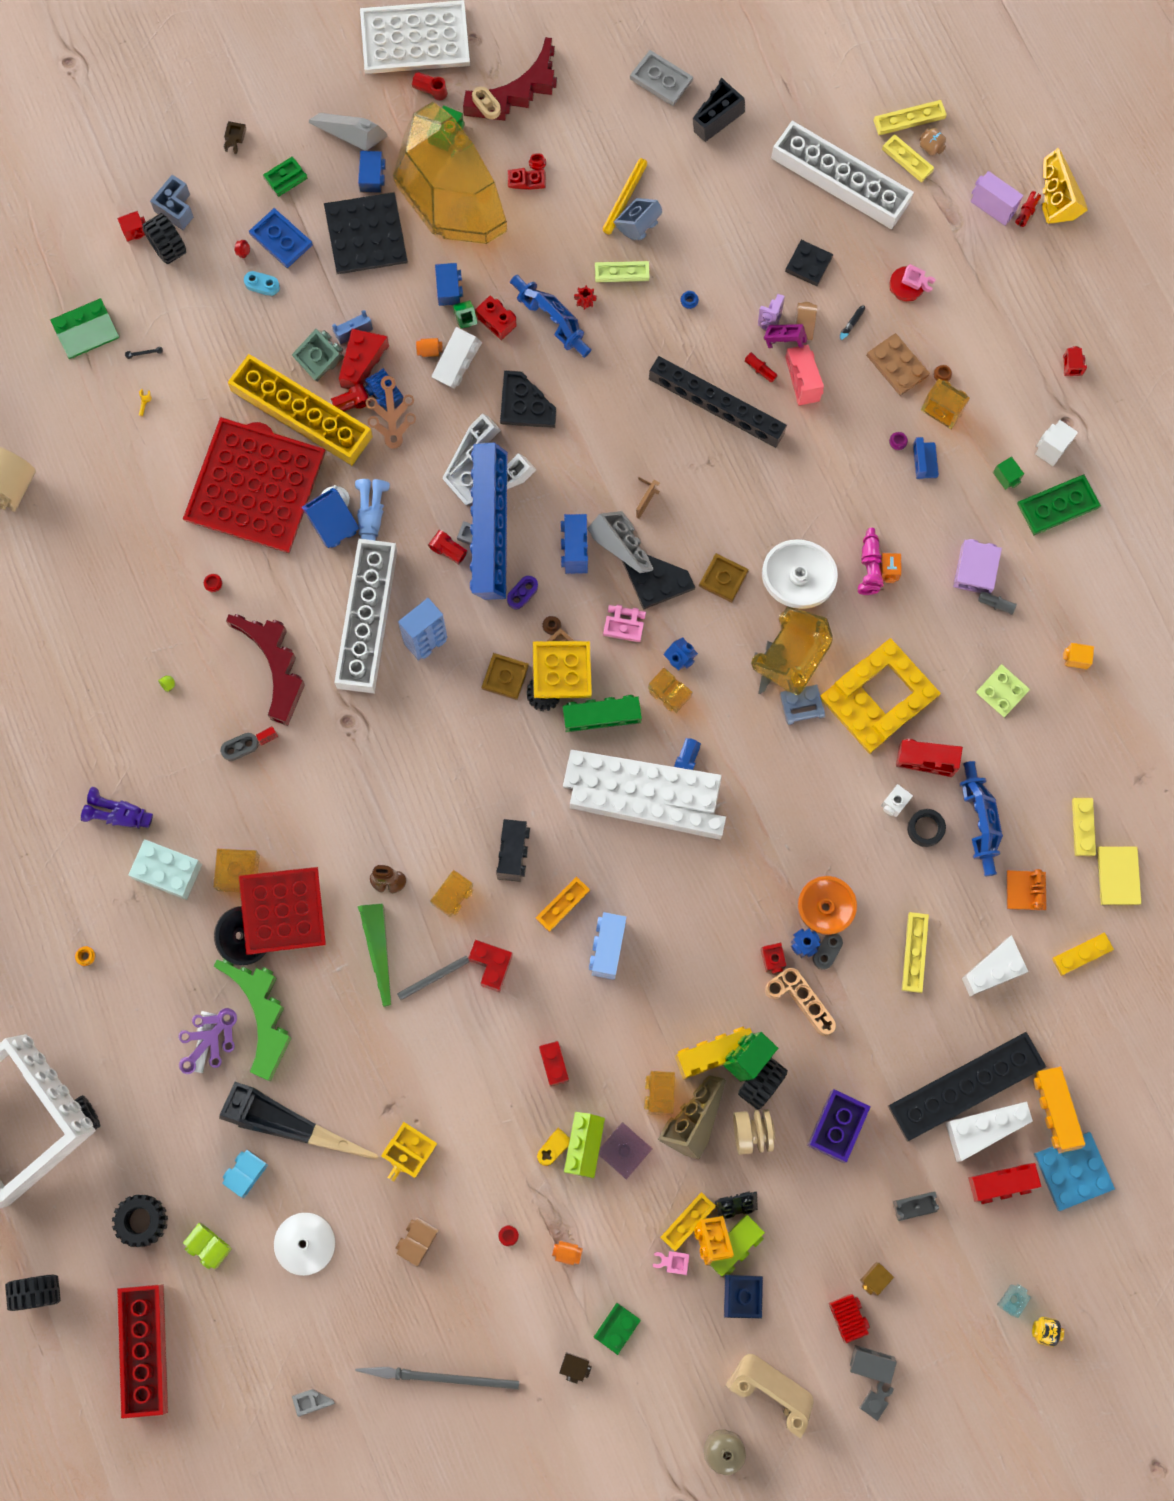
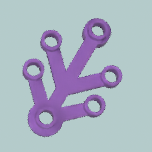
M224 1008L219 1011L218 1015L202 1017L201 1015H195L192 1018V1024L197 1028L202 1027L204 1024L216 1025L212 1030L197 1032L183 1030L179 1033L178 1038L182 1043L203 1039L189 1057H184L180 1060L179 1069L184 1074H191L195 1071V1062L209 1045L211 1056L208 1062L210 1066L218 1068L221 1065L218 1035L222 1030H224L225 1039L222 1042V1049L226 1052L234 1050L232 1026L237 1021V1015L234 1010ZM228 1014L230 1019L224 1021L223 1017ZM201 1018L202 1022L198 1025L195 1024V1020ZM187 1033L188 1038L186 1040H182V1035ZM230 1042L232 1044L231 1048L225 1049L226 1043ZM218 1058V1063L213 1065L212 1060ZM185 1062H190V1066L188 1068L183 1067V1064Z

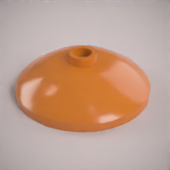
M821 876L808 882L802 889L798 899V911L802 921L808 928L820 934L832 935L845 930L852 923L857 911V901L853 890L843 880L832 876ZM822 905H828L829 910H823Z

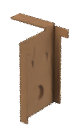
M638 477V480L650 485L636 508V518L638 519L642 516L653 495L660 492L654 489L655 485L659 486L660 484L656 480L650 483Z

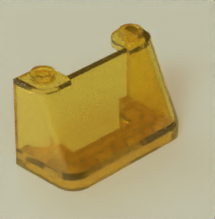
M787 606L779 617L781 631L767 653L755 655L752 658L751 665L757 673L790 693L800 695L829 650L833 635L827 618Z

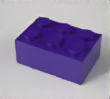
M835 1089L831 1090L807 1146L842 1163H846L871 1106Z

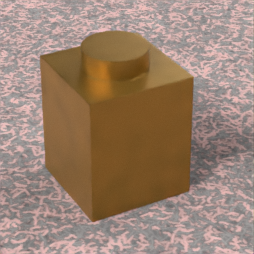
M876 1262L860 1281L864 1284L862 1288L869 1295L874 1294L878 1296L893 1280L894 1276L880 1263Z

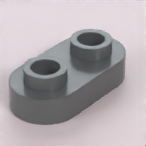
M244 733L224 742L220 752L224 759L234 761L254 752L258 748L259 742L254 734ZM252 741V745L247 747L246 743ZM230 749L235 750L233 754H228V751Z
M839 934L826 935L823 938L818 952L813 958L814 965L818 969L826 970L832 966L843 945L842 937ZM830 939H835L836 945H831ZM821 956H826L827 962H822Z

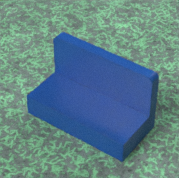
M916 437L913 443L916 479L938 478L935 442L924 443L923 437Z

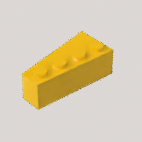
M742 1026L733 1030L734 1034L726 1036V1033L714 1037L715 1040L709 1043L706 1040L696 1044L697 1047L689 1049L687 1047L679 1050L675 1060L683 1080L724 1065L727 1061L725 1058L728 1053L737 1049L739 1046L737 1044L744 1035H750L752 1033L751 1029H745Z

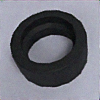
M922 809L911 817L908 822L907 831L915 844L922 847H930L937 844L943 838L946 824L944 818L937 811ZM930 817L937 823L938 832L933 838L924 839L917 834L915 826L920 818Z

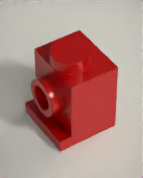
M1078 346L1067 348L1063 355L1064 376H1083L1087 365H1085V355L1082 353V348Z
M782 943L763 946L760 950L766 972L771 971L772 974L783 972V968L787 965ZM772 955H776L778 957L777 962L772 961Z

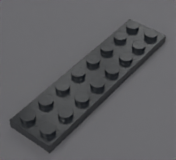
M1026 1031L888 1105V1108L908 1142L1046 1068V1065Z

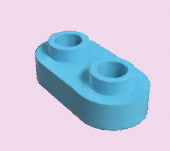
M250 271L244 276V284L250 291L273 296L280 290L279 282L273 276L256 271Z

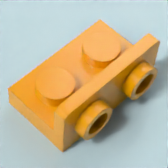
M724 1217L701 1219L695 1226L694 1234L695 1238L699 1240L700 1257L702 1260L704 1259L705 1265H710L712 1261L732 1258L734 1253Z

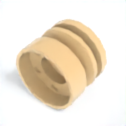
M768 1109L762 1110V1119L760 1118L759 1111L754 1110V1120H750L747 1111L733 1113L738 1155L752 1154L753 1144H757L759 1153L764 1151V1143L767 1152L774 1150V1123Z

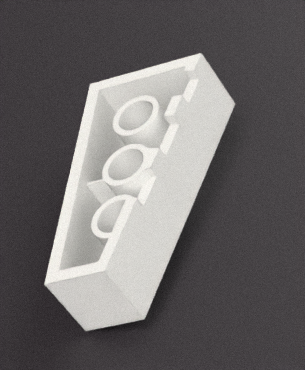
M1027 1102L945 1123L956 1162H960L1031 1123L1033 1120Z

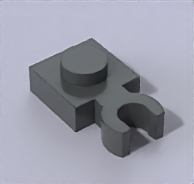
M881 1381L877 1384L876 1394L870 1390L859 1407L877 1421L889 1404L884 1400L885 1397L890 1396L894 1391V1388L890 1387L887 1392H883L882 1386L885 1382Z

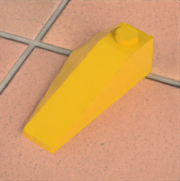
M1057 148L1044 158L1043 178H1045L1043 194L1045 199L1044 203H1042V210L1048 224L1073 221L1088 211L1082 192L1061 150Z

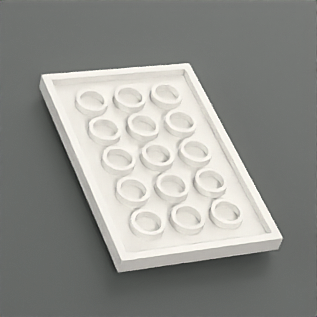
M464 0L360 8L365 74L470 66Z

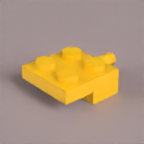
M403 1122L381 1155L394 1167L387 1178L395 1182L400 1172L408 1173L416 1178L438 1143Z

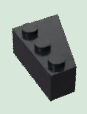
M722 77L715 90L711 91L708 100L702 104L693 117L694 133L704 142L745 113V98Z
M503 820L498 856L499 862L496 870L497 880L521 882V877H525L526 865H523V858H527L528 846H525V840L530 837V827H527V821Z

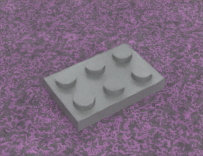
M649 50L631 73L630 80L674 106L692 83L693 76Z

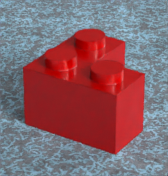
M478 940L474 941L469 961L486 967L480 983L482 987L497 992L501 991L513 953Z

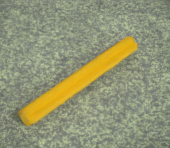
M640 158L637 161L603 226L604 233L610 235L616 226L614 221L624 211L647 167V160Z

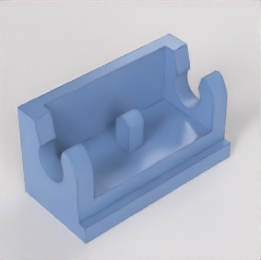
M365 310L361 311L362 315L341 325H332V330L340 345L349 341L352 329L365 332L373 330L371 319L367 317Z

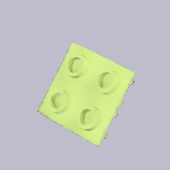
M1001 664L976 693L1005 717L1030 689Z

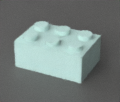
M144 839L128 875L136 881L187 900L202 863L197 859Z

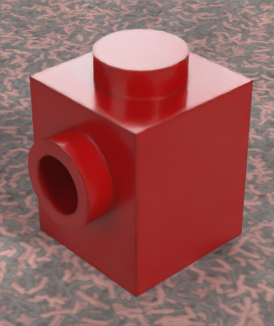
M138 211L117 218L127 242L145 236L142 224L146 221L144 216L140 217Z

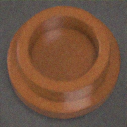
M940 365L936 367L933 375L936 381L946 383L951 379L952 371L947 365Z

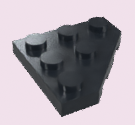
M504 370L500 424L555 428L556 407L527 379L523 372Z
M647 555L653 567V570L650 572L639 573L622 561L643 610L695 590V585L687 570Z

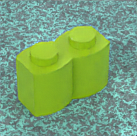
M198 1223L183 1242L186 1246L185 1250L192 1256L198 1255L202 1259L200 1263L207 1269L211 1267L217 1269L232 1250L225 1241L202 1223Z

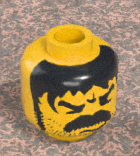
M1040 1317L1038 1321L1035 1320L1033 1323L1032 1336L1035 1337L1037 1343L1054 1347L1059 1341L1063 1340L1064 1329L1061 1328L1058 1320Z

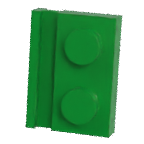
M293 156L263 174L265 181L278 197L308 179L307 174L304 173Z
M616 1303L594 1335V1338L618 1355L641 1320L619 1303Z

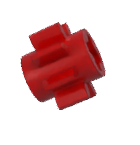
M587 285L583 288L578 287V294H574V300H577L576 306H581L584 310L588 307H593V301H597V296L593 295L594 288L590 289Z

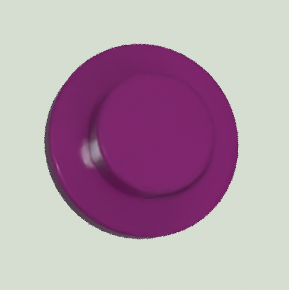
M902 432L893 433L889 439L890 446L895 450L904 449L908 443L907 436Z

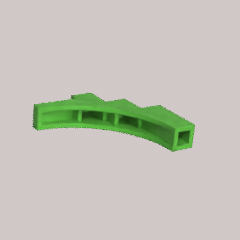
M217 959L214 967L231 977L241 987L254 1010L257 1022L258 1043L250 1073L271 1082L291 1040V1037L287 1035L288 1031L277 1027L275 1030V1026L284 1010L280 1005L281 1001L272 997L267 1000L277 978L273 976V971L264 967L262 970L256 968L254 974L251 975L252 971L245 967L238 969L233 967L234 964L225 959L223 961Z

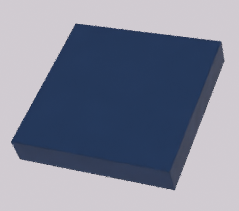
M725 1275L724 1318L762 1319L763 1276Z

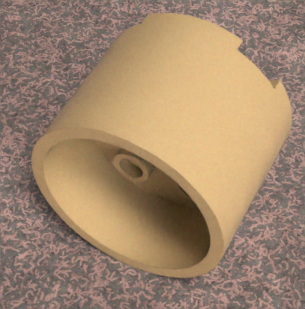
M0 447V509L5 510L8 507L11 508V511L15 512L36 470L26 460Z

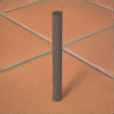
M464 956L402 990L397 995L402 1000L470 961L467 956Z

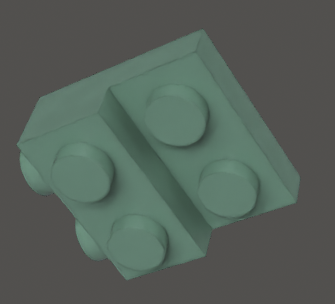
M315 329L295 350L292 356L318 382L329 369L333 370L344 358V355L341 353L343 348L336 342L333 344L330 341L332 337L328 332Z

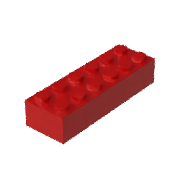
M164 1284L117 1288L121 1419L164 1415L168 1413Z

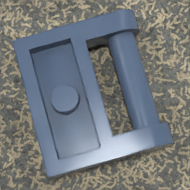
M818 685L780 692L787 725L794 724L795 721L825 717ZM816 706V710L797 714L791 713V710Z

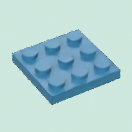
M1091 1132L1082 1134L1085 1146L1081 1149L1058 1154L1057 1148L1054 1149L1052 1146L1034 1153L1058 1211L1115 1190Z

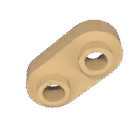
M482 86L475 88L472 92V99L475 105L486 118H497L501 113L499 102L487 88Z

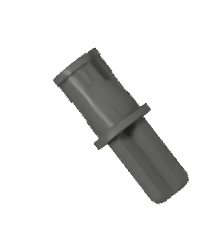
M981 592L978 598L979 602L994 607V610L999 609L1013 615L1017 606L1016 603L1004 600L1001 596L997 597L986 592Z

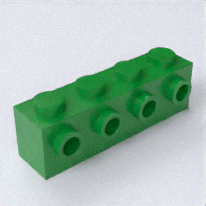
M625 695L621 699L608 697L604 701L597 702L595 699H591L581 704L568 702L563 706L565 732L639 724L642 721L639 696L634 697V695Z

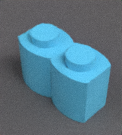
M249 1150L241 1151L235 1159L237 1163L234 1168H229L222 1177L224 1179L222 1184L243 1199L268 1166L267 1163Z

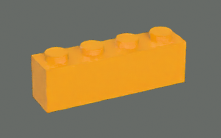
M1062 1067L1038 1071L1033 1082L1035 1089L1039 1090L1041 1095L1039 1102L1047 1115L1045 1122L1047 1128L1052 1131L1051 1141L1054 1149L1057 1148L1059 1154L1083 1148L1085 1141Z

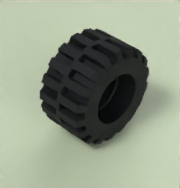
M160 213L142 224L148 241L164 263L170 264L187 253L182 238L164 214Z
M771 1057L754 1079L744 1082L739 1089L738 1095L756 1110H759L780 1086L788 1070Z
M134 1195L125 1198V1201H121L118 1204L119 1208H115L114 1213L116 1215L112 1217V1222H114L112 1228L117 1233L115 1236L120 1238L123 1244H128L130 1247H146L156 1243L158 1238L164 1235L163 1230L167 1229L166 1220H168V1216L165 1215L166 1209L162 1207V1203L159 1200L148 1195ZM139 1208L145 1209L150 1215V1225L143 1233L134 1232L130 1226L131 1215Z
M51 1274L9 1281L5 1284L7 1310L9 1311L55 1305L61 1301L58 1275Z

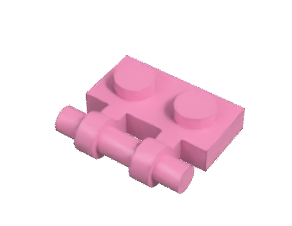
M609 605L608 612L615 615L614 617H606L603 636L640 642L644 623L638 622L637 618L645 619L646 612L639 611L638 608L628 609L623 608L622 605ZM620 616H630L631 620L622 619Z

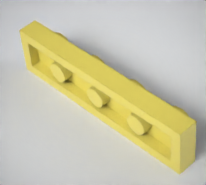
M938 100L875 116L873 121L878 135H883L946 118L947 114L942 101Z
M908 913L902 991L923 992L929 914Z

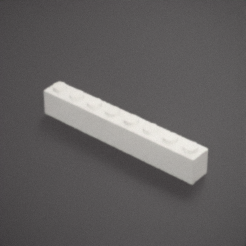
M577 785L573 786L570 800V809L718 840L722 838L726 820L725 816Z

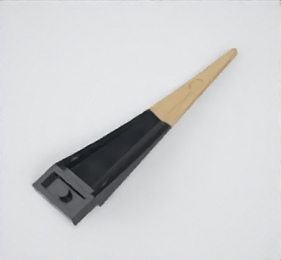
M234 1082L219 1114V1119L236 1124L240 1128L378 1159L377 1154L309 1121L257 1089L238 1082Z

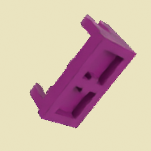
M803 324L768 325L764 336L768 348H773L772 344H776V342H797L799 348H804L803 343H806L808 340Z

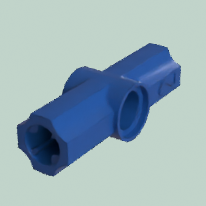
M686 738L674 767L693 770L701 743L697 740Z

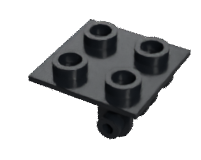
M749 1191L740 1195L736 1194L734 1197L731 1195L729 1198H718L715 1201L718 1217L723 1216L724 1219H730L737 1214H751L758 1210L757 1191L751 1193Z

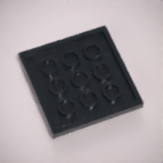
M395 192L324 203L337 274L408 263Z

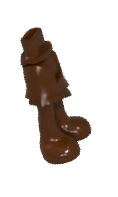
M377 865L370 875V883L375 890L381 893L386 890L388 885L389 892L394 894L405 887L406 877L402 872L396 871L389 866Z

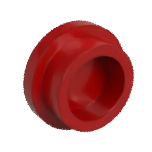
M540 153L533 154L529 160V166L534 170H540L547 164L546 159Z
M242 239L236 242L235 254L240 258L247 257L250 253V245L247 240Z
M209 574L205 577L203 584L207 591L217 592L222 588L223 582L219 575Z
M510 1225L504 1226L499 1231V1241L504 1246H513L519 1238L517 1229Z

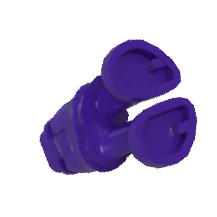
M93 786L89 789L87 795L88 805L85 804L81 812V821L83 822L100 819L106 820V824H112L113 826H137L138 829L141 827L149 828L153 819V814L127 801L121 800L117 802L101 797L99 790ZM94 807H102L113 811L111 813L95 809Z

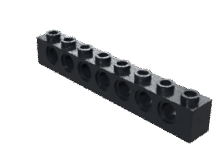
M660 356L657 357L649 370L650 381L775 448L785 434L787 424Z

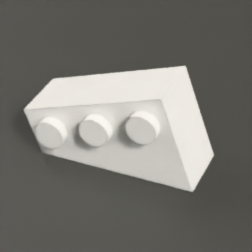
M456 327L431 377L455 389L461 383L464 372L469 367L482 342L475 336Z

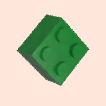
M762 1032L744 1035L737 1044L739 1046L737 1049L728 1053L725 1058L727 1061L723 1066L740 1082L754 1079L779 1048Z

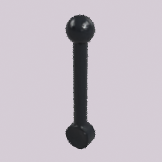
M157 347L156 349L133 353L127 351L125 352V357L131 359L133 356L156 352L161 354L163 348Z

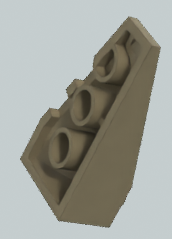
M709 1075L694 1091V1097L687 1105L684 1103L680 1107V1113L675 1118L671 1117L667 1121L658 1140L684 1156L700 1159L710 1139L726 1080Z

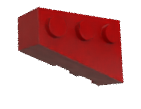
M356 329L351 330L339 375L341 388L350 389L355 385H363L365 383V379L369 377L371 370L375 364H378L380 357L389 347L388 336Z
M905 739L899 744L896 767L953 777L960 769L963 747Z

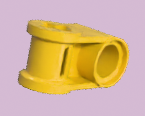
M559 1127L538 1151L537 1159L543 1166L551 1165L569 1147L570 1137ZM549 1151L551 1153V1160H542V1152L547 1153Z

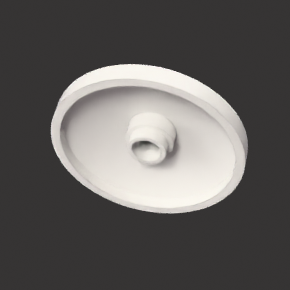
M788 540L776 545L767 554L762 568L763 583L769 594L778 602L798 609L812 608L825 602L833 593L838 578L837 567L831 555L821 546L806 540Z

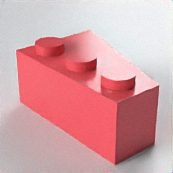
M804 345V348H799V346L788 348L785 358L798 406L820 402L821 395L824 393V384L816 366L813 351L810 350L809 345Z

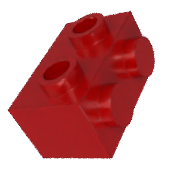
M491 295L475 309L476 318L501 341L517 326L516 315L511 310H506L501 301L497 298L494 299Z

